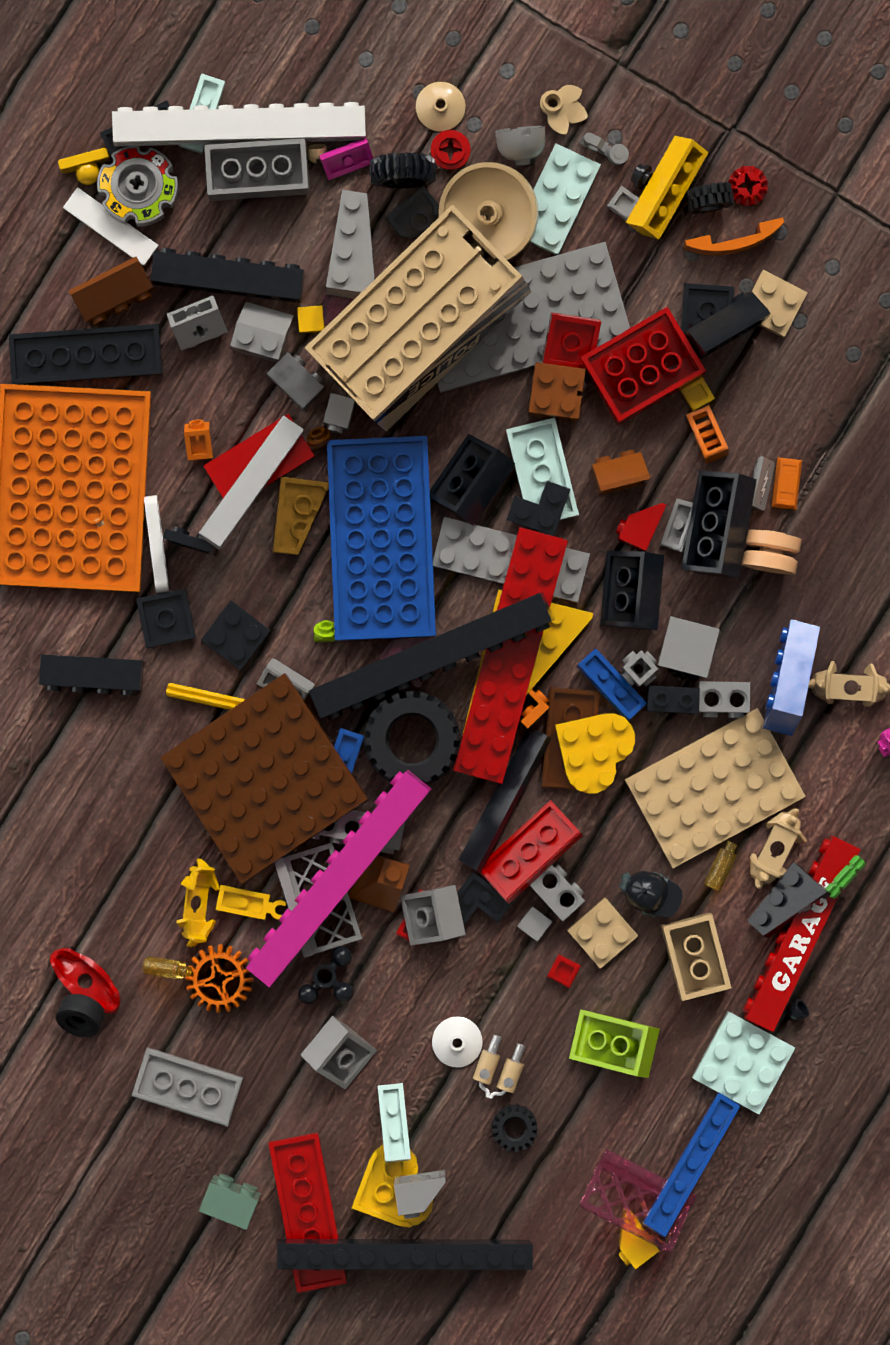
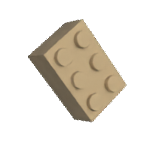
M711 913L661 925L679 997L682 1001L731 989Z

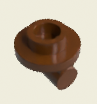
M316 427L307 435L306 439L312 452L327 447V442L333 440L330 430H327L328 428Z

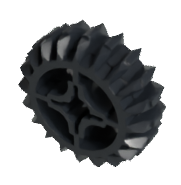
M389 153L376 156L370 161L369 175L371 183L378 187L391 189L417 188L423 185H430L436 181L437 165L435 164V158L423 153Z

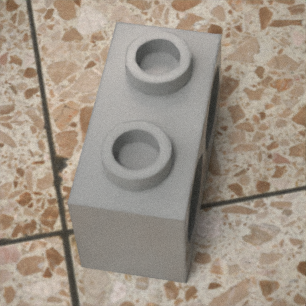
M697 682V688L700 689L698 712H703V717H718V712L728 713V718H743V713H750V682ZM708 692H712L717 696V703L713 707L706 705L704 697ZM733 693H738L742 696L743 701L739 707H734L730 704V696Z
M557 863L555 866L551 865L530 886L555 914L564 921L585 900L581 897L584 894L582 889L575 882L570 885L564 877L568 874ZM547 874H553L557 878V883L552 888H547L543 885V877ZM566 892L571 893L574 897L573 903L567 907L560 904V896Z

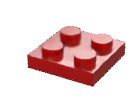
M551 312L542 363L586 370L580 357L597 347L601 321L599 319Z

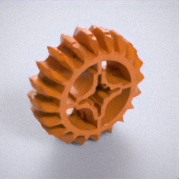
M219 944L218 952H215L214 947L210 945L208 946L209 955L202 949L199 951L201 960L195 956L191 959L197 965L196 967L192 965L187 966V970L194 973L193 975L185 976V980L193 981V984L188 985L186 989L192 990L195 988L196 992L190 997L195 999L199 995L201 1000L197 1005L201 1007L204 1002H207L206 1011H210L212 1006L216 1005V1013H220L222 1005H224L225 1010L229 1012L231 1011V1002L236 1008L240 1006L238 997L246 1001L248 997L243 993V990L247 992L252 991V987L245 984L246 982H253L254 977H246V973H250V971L246 968L244 969L243 965L249 960L244 958L240 962L237 959L242 954L240 950L233 956L231 955L232 946H229L227 951L223 952V944ZM218 958L229 960L236 966L237 970H224ZM210 960L212 965L211 976L199 980L202 966ZM216 972H221V975L224 974L225 976L232 975L222 982L223 986L218 985V982H207L217 976ZM240 977L238 990L229 997L227 992L228 981ZM210 986L216 988L221 999L209 996L202 988Z

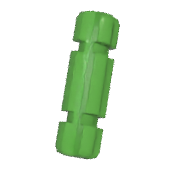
M854 856L849 861V866L846 865L833 879L834 882L825 888L831 893L829 897L836 899L841 893L840 890L845 889L855 878L856 872L864 868L866 863L861 857Z

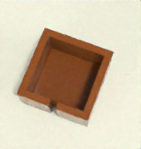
M535 362L528 416L578 422L582 396L577 395H581L583 391L585 369Z

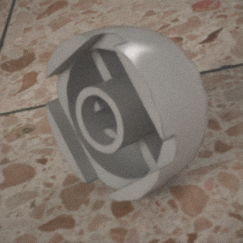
M525 126L495 131L499 152L507 160H514L515 165L530 164V159L538 157L544 149V126Z

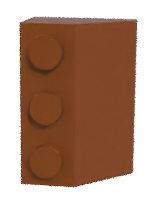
M137 256L68 290L85 322L88 325L93 323L94 326L107 320L106 316L114 312L121 314L130 308L129 305L136 301L142 303L152 297L151 294L155 292Z

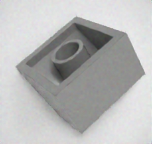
M246 302L236 323L230 344L231 349L278 363L283 356L294 315Z
M455 885L400 896L410 945L443 941L466 935Z
M332 1016L302 1052L301 1056L315 1071L346 1089L377 1050L350 1027Z
M445 1170L395 1177L394 1189L398 1216L404 1215V1218L419 1217V1213L426 1210L446 1183Z

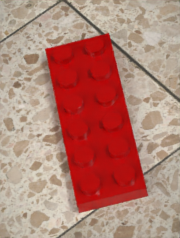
M315 1132L269 1141L268 1145L286 1238L339 1239L319 1133ZM292 1269L297 1293L347 1283L345 1269Z

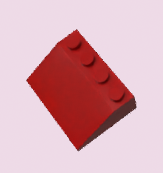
M668 306L580 357L617 426L700 379L706 373L704 366Z

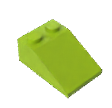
M580 1009L569 1059L637 1077L649 1078L660 1028Z

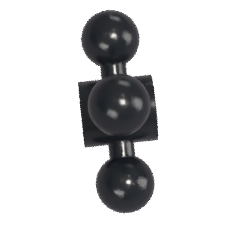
M336 948L332 954L333 961L330 964H320L315 969L313 974L314 982L301 986L298 991V997L302 1003H314L318 998L317 990L320 987L327 988L330 986L334 989V997L339 1002L345 1003L352 999L354 995L352 986L345 982L339 983L336 980L337 968L345 967L352 961V953L348 948ZM321 969L331 971L332 979L329 982H322L319 979L318 972Z

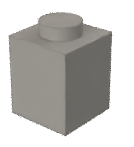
M333 393L330 394L323 421L324 425L328 426L327 430L342 434L343 430L349 431L356 404L354 399Z

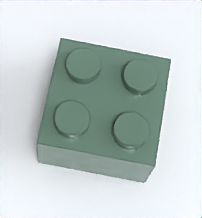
M220 1174L219 1177L214 1175L199 1212L247 1230L261 1193L257 1192L258 1188L251 1184L243 1183V1185L234 1183V1179L228 1175Z

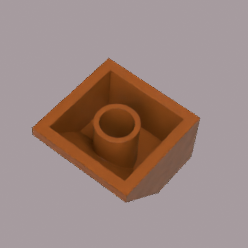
M628 450L619 453V458L610 459V456L595 459L596 464H592L591 470L598 496L647 484L650 480V475L642 453Z

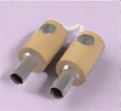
M493 1035L489 1049L482 1050L473 1075V1079L479 1081L480 1088L486 1092V1097L491 1099L495 1095H504L506 1091L514 1093L524 1067L520 1060L525 1046L517 1043L512 1059L506 1058L496 1086L503 1091L490 1094L489 1090L483 1086V1083L491 1084L500 1059V1055L496 1054L502 1037Z

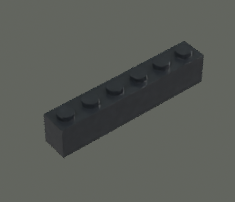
M161 248V251H154L150 279L153 285L294 303L302 302L305 272L303 269H300L299 265L285 264V267L275 266V262L264 260L260 261V264L250 263V259L236 257L235 261L225 260V256L211 254V257L208 258L201 257V253L186 251V255L176 254V250L170 248Z

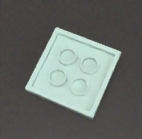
M727 1011L692 1078L753 1112L760 1114L795 1047Z

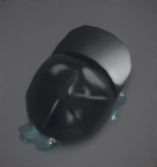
M640 871L632 875L628 872L622 874V883L620 882L619 884L621 890L624 892L628 903L641 911L644 916L648 914L653 918L657 916L667 918L673 916L678 911L682 902V890L678 884L670 881L668 877H663L662 874H658L656 871Z

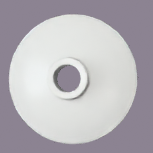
M450 1017L442 1021L434 1031L432 1038L434 1053L441 1062L448 1066H467L481 1052V1032L476 1024L467 1018ZM454 1039H461L462 1045L454 1047L452 1044Z

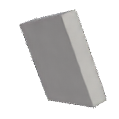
M670 616L658 666L707 678L720 629Z

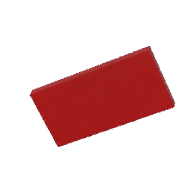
M289 413L285 415L286 418L294 422ZM280 419L203 465L223 499ZM302 435L265 487L315 457Z
M550 800L489 856L480 873L504 900L510 904L584 835Z

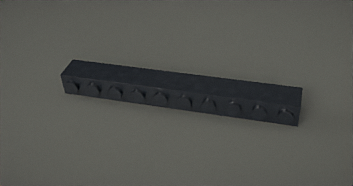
M541 592L309 690L319 717L327 716L329 720L343 715L341 710L350 707L353 711L365 706L364 700L371 697L374 698V701L389 696L387 691L396 687L397 691L408 688L411 686L410 681L419 678L420 682L434 677L433 671L442 668L443 672L458 667L456 662L465 658L466 662H470L481 657L479 652L485 649H489L491 653L503 648L502 642L512 639L513 643L527 638L526 632L535 629L536 633L546 630L550 628L549 623L554 621V617L544 593Z
M277 1239V1269L532 1270L533 1244L530 1240Z

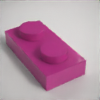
M366 137L319 155L328 181L368 166L373 159Z

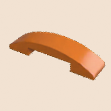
M782 217L761 222L756 227L757 234L712 244L710 235L685 240L684 250L701 255H728L745 251L761 244L774 235L784 224V219Z

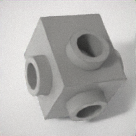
M642 650L637 654L632 651L622 660L625 665L621 668L624 671L621 676L631 686L634 683L637 687L641 684L647 686L657 677L654 674L658 670L655 666L657 661L648 651L645 654ZM640 664L643 667L641 674L635 673V665Z

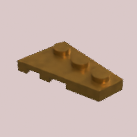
M287 477L280 478L272 552L291 555L299 554L323 498L328 491V482Z

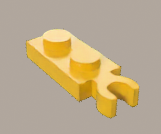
M220 885L216 910L263 920L266 919L267 913H271L275 919H280L282 914H277L275 908L277 905L286 906L287 902L284 900L269 902L270 894Z

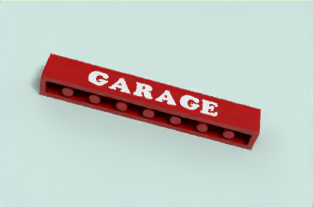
M830 835L828 839L824 838L818 850L821 855L817 862H812L808 874L826 888L830 883L834 882L833 879L846 865L849 866V861L854 856H858L861 849ZM829 896L825 899L821 898L807 912L803 911L792 918V922L786 926L785 930L781 929L775 940V943L778 945L774 953L770 952L764 963V966L767 968L763 976L759 974L753 988L756 991L752 999L748 997L742 1011L745 1012L743 1016L745 1019L774 1032L837 898L832 899Z

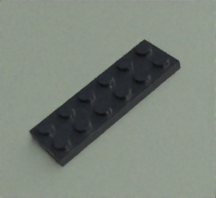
M159 324L8 334L11 383L15 385L163 375Z

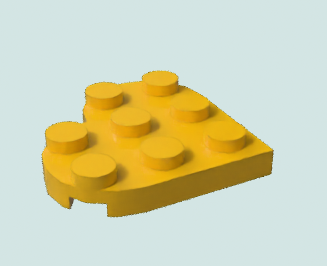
M601 714L555 725L567 778L571 785L584 793H598L611 785L616 774V763L624 760L631 754L635 744V732L631 724L625 717L617 714Z
M383 1144L376 1149L369 1159L352 1209L408 1228L425 1221L432 1211L433 1200L424 1212L419 1213V1217L404 1218V1215L398 1216L394 1189L395 1177L418 1173L416 1155L410 1150L411 1160L385 1163Z

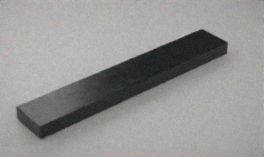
M531 727L526 730L506 768L503 783H498L458 859L459 861L477 871H482L551 740L550 737Z

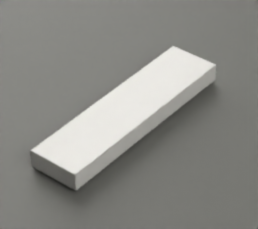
M78 187L63 206L67 212L132 258L137 256L144 267L154 255V251H157L159 248L158 244L130 224H122L112 218L102 204Z

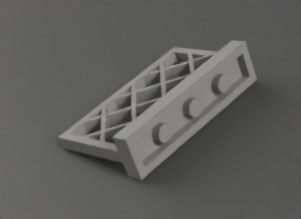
M332 842L283 857L275 862L286 902L291 911L298 904L294 900L300 894L299 888L303 880L313 884L310 879L306 878L311 865L314 864L323 870L327 869L314 862V859L318 852L329 849L330 855H332L335 851ZM315 853L311 860L305 857L307 855ZM302 858L310 862L304 875L293 871L291 860ZM295 875L301 878L299 884H297ZM348 892L342 898L347 906L343 915L341 916L333 911L330 913L340 918L335 931L333 932L321 925L319 927L332 934L328 944L317 947L314 938L318 931L317 929L301 949L304 958L362 939ZM347 912H349L351 921L345 918ZM343 920L353 925L354 936L344 938L337 934ZM334 937L341 939L339 941L332 942Z

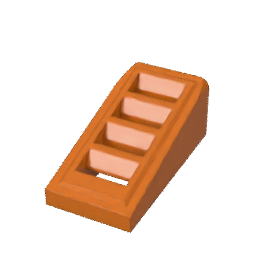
M709 405L686 414L706 463L729 454L728 446ZM708 416L709 420L697 425L695 424V421ZM709 426L713 428L701 434L699 433L700 430ZM716 435L717 437L709 442H703V440ZM717 445H720L719 447H717V448H715V449H712V450H710V451H707V450L710 449V448H713V447H715V446H717Z

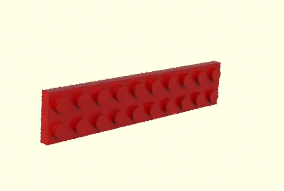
M519 527L497 611L541 592L544 593L550 608L568 540ZM535 629L526 632L527 638L513 643L512 639L502 642L503 648L491 653L489 649H486L453 771L503 783L543 631L536 633Z

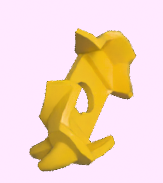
M199 858L196 860L198 866L190 867V876H185V879L181 882V885L186 887L183 919L177 920L179 928L184 930L182 936L189 939L187 947H194L199 943L207 942V937L216 923L215 920L206 922L205 918L209 888L211 886L215 891H219V883L215 875V869L209 867L204 860ZM198 896L201 904L196 912H193L191 900L193 897Z

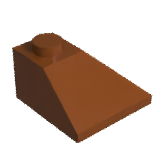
M378 854L348 891L349 898L395 913L410 864Z

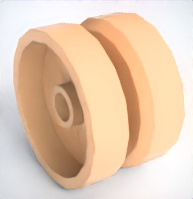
M748 530L745 544L751 548L759 549V551H745L741 566L765 572L795 575L798 561L783 554L799 553L802 539L776 531Z

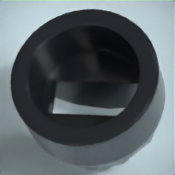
M797 999L787 1007V1015L791 1020L801 1021L809 1016V1010L803 1000Z

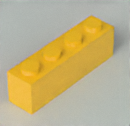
M674 136L626 223L641 235L660 239L709 152L693 139Z

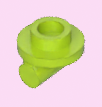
M324 620L314 626V642L335 641L334 622Z

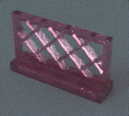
M606 1149L599 1157L596 1164L597 1167L579 1207L671 1253L697 1195L690 1193L681 1209L682 1212L679 1219H676L673 1225L676 1224L675 1229L671 1226L669 1230L671 1235L669 1243L661 1241L658 1234L654 1231L638 1229L634 1218L643 1215L647 1216L649 1210L643 1196L651 1194L657 1198L667 1180ZM601 1170L610 1173L614 1183L602 1186L599 1178ZM630 1183L634 1186L636 1195L625 1198L620 1185ZM616 1187L620 1200L609 1203L604 1190ZM600 1192L604 1205L595 1207L587 1203L591 1194ZM638 1198L643 1212L632 1215L627 1202ZM622 1204L627 1217L622 1219L614 1217L611 1207Z

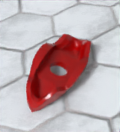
M68 948L58 949L51 954L50 963L57 977L72 994H81L96 1000L104 1008L105 1013L112 1014L118 1011L120 1006L119 992L109 975L95 961ZM81 975L91 977L92 985L89 988L85 989L79 986L78 978Z

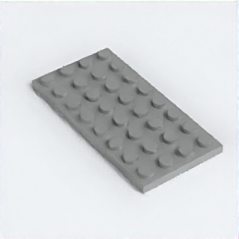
M606 242L514 267L523 276L532 292L437 382L440 393L535 367V362L542 363L551 312L599 319L601 327L597 347L628 330L630 326Z

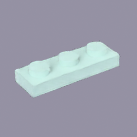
M201 74L189 110H193L194 106L199 105L208 106V109H218L226 84L225 81ZM206 144L178 146L203 154L204 145Z
M403 1083L379 1085L377 1088L385 1163L409 1161L411 1156Z

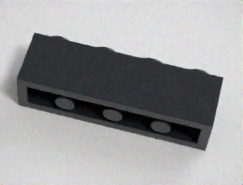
M41 654L39 685H46L45 690L61 691V686L71 687V692L86 693V688H96V693L111 694V689L121 690V695L136 696V691H143V660Z

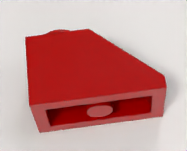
M660 503L631 514L627 517L626 521L621 519L615 532L619 534L617 541L645 552L666 504Z

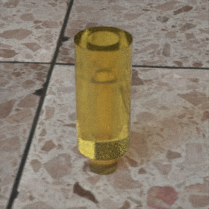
M728 841L725 849L720 848L704 885L719 892L721 891L737 857L734 854L737 847L736 844Z
M148 956L143 962V971L148 975L181 980L184 976L190 977L192 974V968L186 966L183 961Z

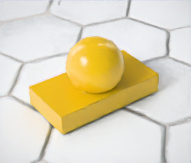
M101 148L60 159L58 164L63 174L75 171L80 183L91 185L98 180L100 171L98 165L110 162L111 158L107 148Z

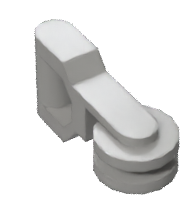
M586 133L580 139V144L583 147L607 156L613 165H621L628 159V149L622 144H615L610 147L608 146L609 143L592 133Z

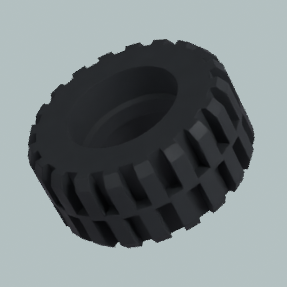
M407 691L392 695L381 702L372 712L365 728L364 746L368 760L373 768L387 781L391 782L399 771L404 774L409 770L426 785H429L442 778L455 763L460 749V731L452 711L441 700L427 693ZM406 716H419L426 719L433 726L436 733V746L433 753L426 760L419 763H406L399 760L392 753L389 746V733L392 726L399 719Z

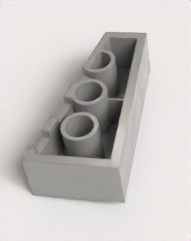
M342 190L326 290L328 295L355 299L375 280L369 202L367 193Z

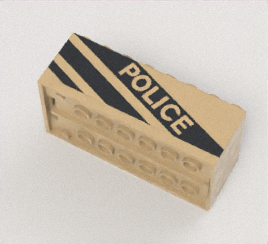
M452 204L331 321L305 349L381 428L387 431L532 291L523 276Z

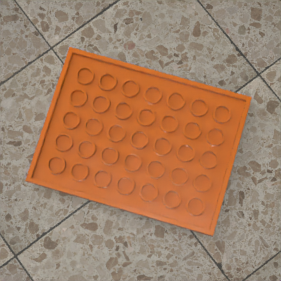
M0 384V585L125 592L141 591L145 519L144 497H146L151 411L150 391ZM103 520L105 525L97 527L96 524Z

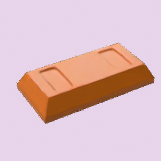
M777 457L771 507L797 509L802 460Z

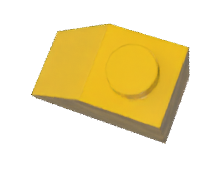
M627 1206L623 1209L619 1238L621 1252L619 1256L627 1266L632 1264L637 1269L657 1254L659 1248Z

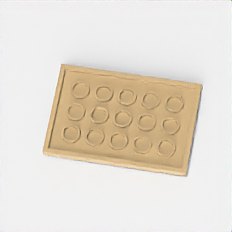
M758 708L743 715V718H738L624 779L672 868L806 797L770 730L762 729L764 719Z

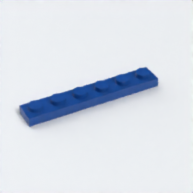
M721 1093L716 1094L642 1223L644 1226L663 1238L666 1237L740 1105Z

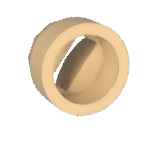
M325 144L307 146L308 159L315 164L316 159H320L319 155L327 152Z

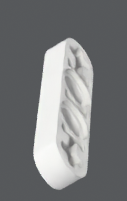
M157 495L144 497L155 589L156 593L169 592V581Z

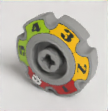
M128 146L114 152L111 155L113 163L111 165H102L97 180L99 195L106 196V199L102 202L106 212L122 224H127L129 220H135L137 227L152 225L164 218L162 210L165 207L173 208L178 196L177 177L169 175L173 171L171 162L161 152L153 148H149L147 152H141L139 146ZM140 182L142 186L135 190L134 186H137V183Z

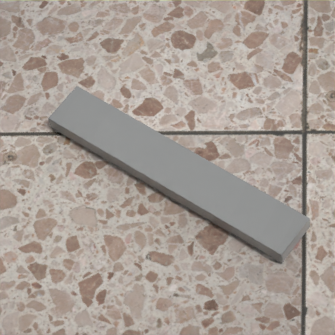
M282 416L203 526L198 536L220 550L304 431L303 428Z

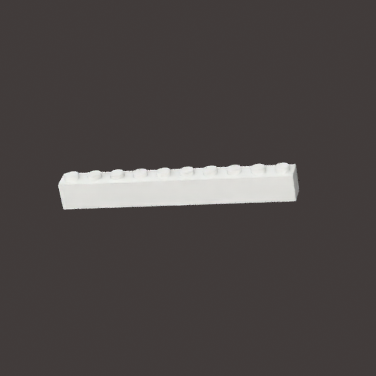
M357 102L344 103V106H334V103H320L319 107H309L307 103L294 104V107L284 108L283 104H270L269 108H259V105L248 104L244 105V109H234L233 105H220L218 109H208V106L199 105L194 106L193 110H183L182 106H170L168 110H158V107H143V111H133L131 107L117 108V111H112L114 146L227 144L305 138L306 142L358 141L366 137L365 106H359Z

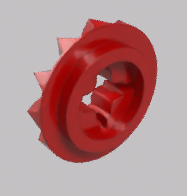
M445 130L433 139L431 156L435 158V163L440 168L450 171L461 168L469 159L470 144L461 132ZM450 140H452L453 148L459 150L453 153L452 160H449L447 152L439 151L447 149Z
M742 166L734 170L728 183H731L733 199L740 205H755L765 197L768 191V180L763 171H760L755 166ZM745 176H747L749 182L757 183L751 188V195L747 188L740 187L745 183Z

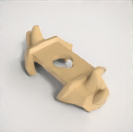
M831 661L827 670L817 672L812 676L808 688L812 689L815 696L826 701L828 704H833L834 699L859 700L863 702L864 706L870 707L874 703L883 700L887 694H890V684L887 683L885 677L877 674L873 664H869L864 670V673L869 676L834 674L837 672V666L834 661ZM853 680L858 685H861L860 691L849 695L844 691V685L847 681Z
M799 809L780 812L771 821L766 823L768 829L771 827L773 829L759 857L757 858L754 853L750 856V874L755 879V886L758 889H761L765 884H771L776 878H781L787 870L782 866L794 842H807L800 831ZM780 841L784 845V852L774 858L771 856L770 846L773 842Z

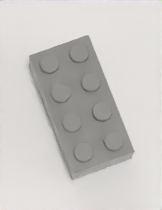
M305 138L204 145L207 193L210 201L310 194Z

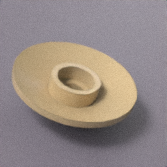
M431 83L419 93L416 100V113L420 122L432 131L443 132L455 128L462 121L465 114L464 97L460 90L450 83ZM438 101H443L445 103V107L439 109L436 107V103Z

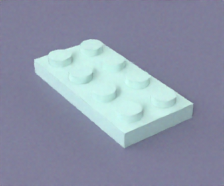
M555 143L533 190L538 203V224L534 236L529 243L554 255H559L601 164Z
M555 418L506 429L522 498L539 504L547 481L570 488L560 520L579 516Z

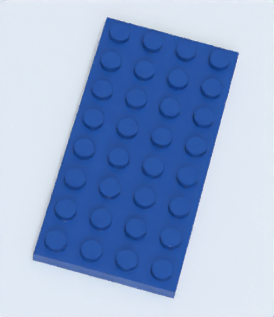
M427 436L329 440L327 442L335 641L436 637Z

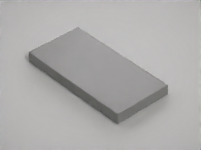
M147 1047L132 1097L228 1127L243 1077Z

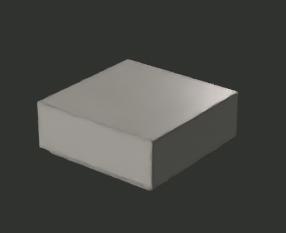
M621 185L607 205V208L627 221L639 197Z
M532 906L517 927L538 941L552 921Z

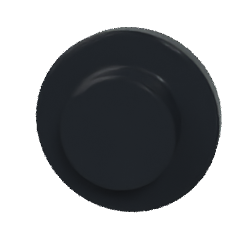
M639 164L631 176V182L635 183V187L638 189L643 186L646 187L653 175L651 172L652 167L648 164L645 166Z

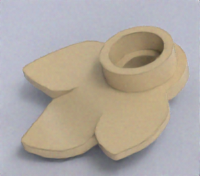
M565 85L558 91H547L541 97L540 107L548 115V124L559 134H567L569 123H579L588 117L585 108L577 101L582 93V89L579 87ZM555 100L557 106L554 108L549 107L548 101Z

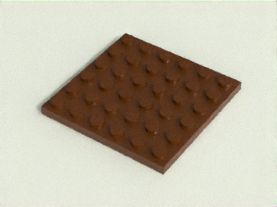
M286 673L160 757L241 884H244L369 800Z

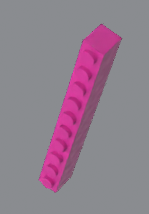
M407 770L404 774L400 771L390 782L393 788L388 794L385 791L380 794L374 802L377 805L372 813L367 811L358 823L362 826L356 833L352 830L342 841L345 846L340 853L335 850L326 861L330 864L324 872L319 870L311 879L314 885L308 892L305 889L302 890L294 900L298 903L292 911L287 909L279 919L282 923L277 930L272 928L263 938L266 944L261 950L256 947L247 958L250 963L246 969L268 987L276 981L430 792L431 788L411 771Z

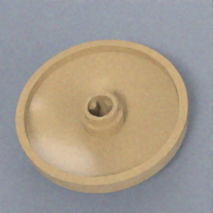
M483 162L462 169L448 182L439 203V217L453 204L506 260L512 259L526 248L534 236L538 224V203L531 185L518 171L500 163Z

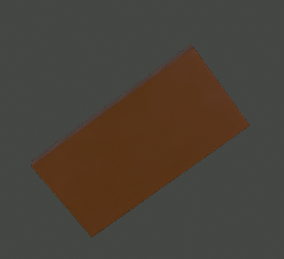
M550 687L546 735L551 740L544 752L541 787L577 790L570 784L567 778L555 725L597 716L600 699L599 691Z

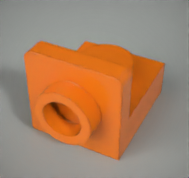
M197 419L190 421L189 424H185L184 436L187 459L213 458L210 423Z
M531 690L528 693L538 705L534 707L531 704L521 713L524 718L520 722L527 729L549 708L546 704L549 700L540 690L536 693Z

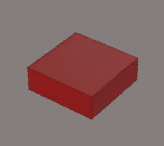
M558 954L547 977L570 988L581 965Z

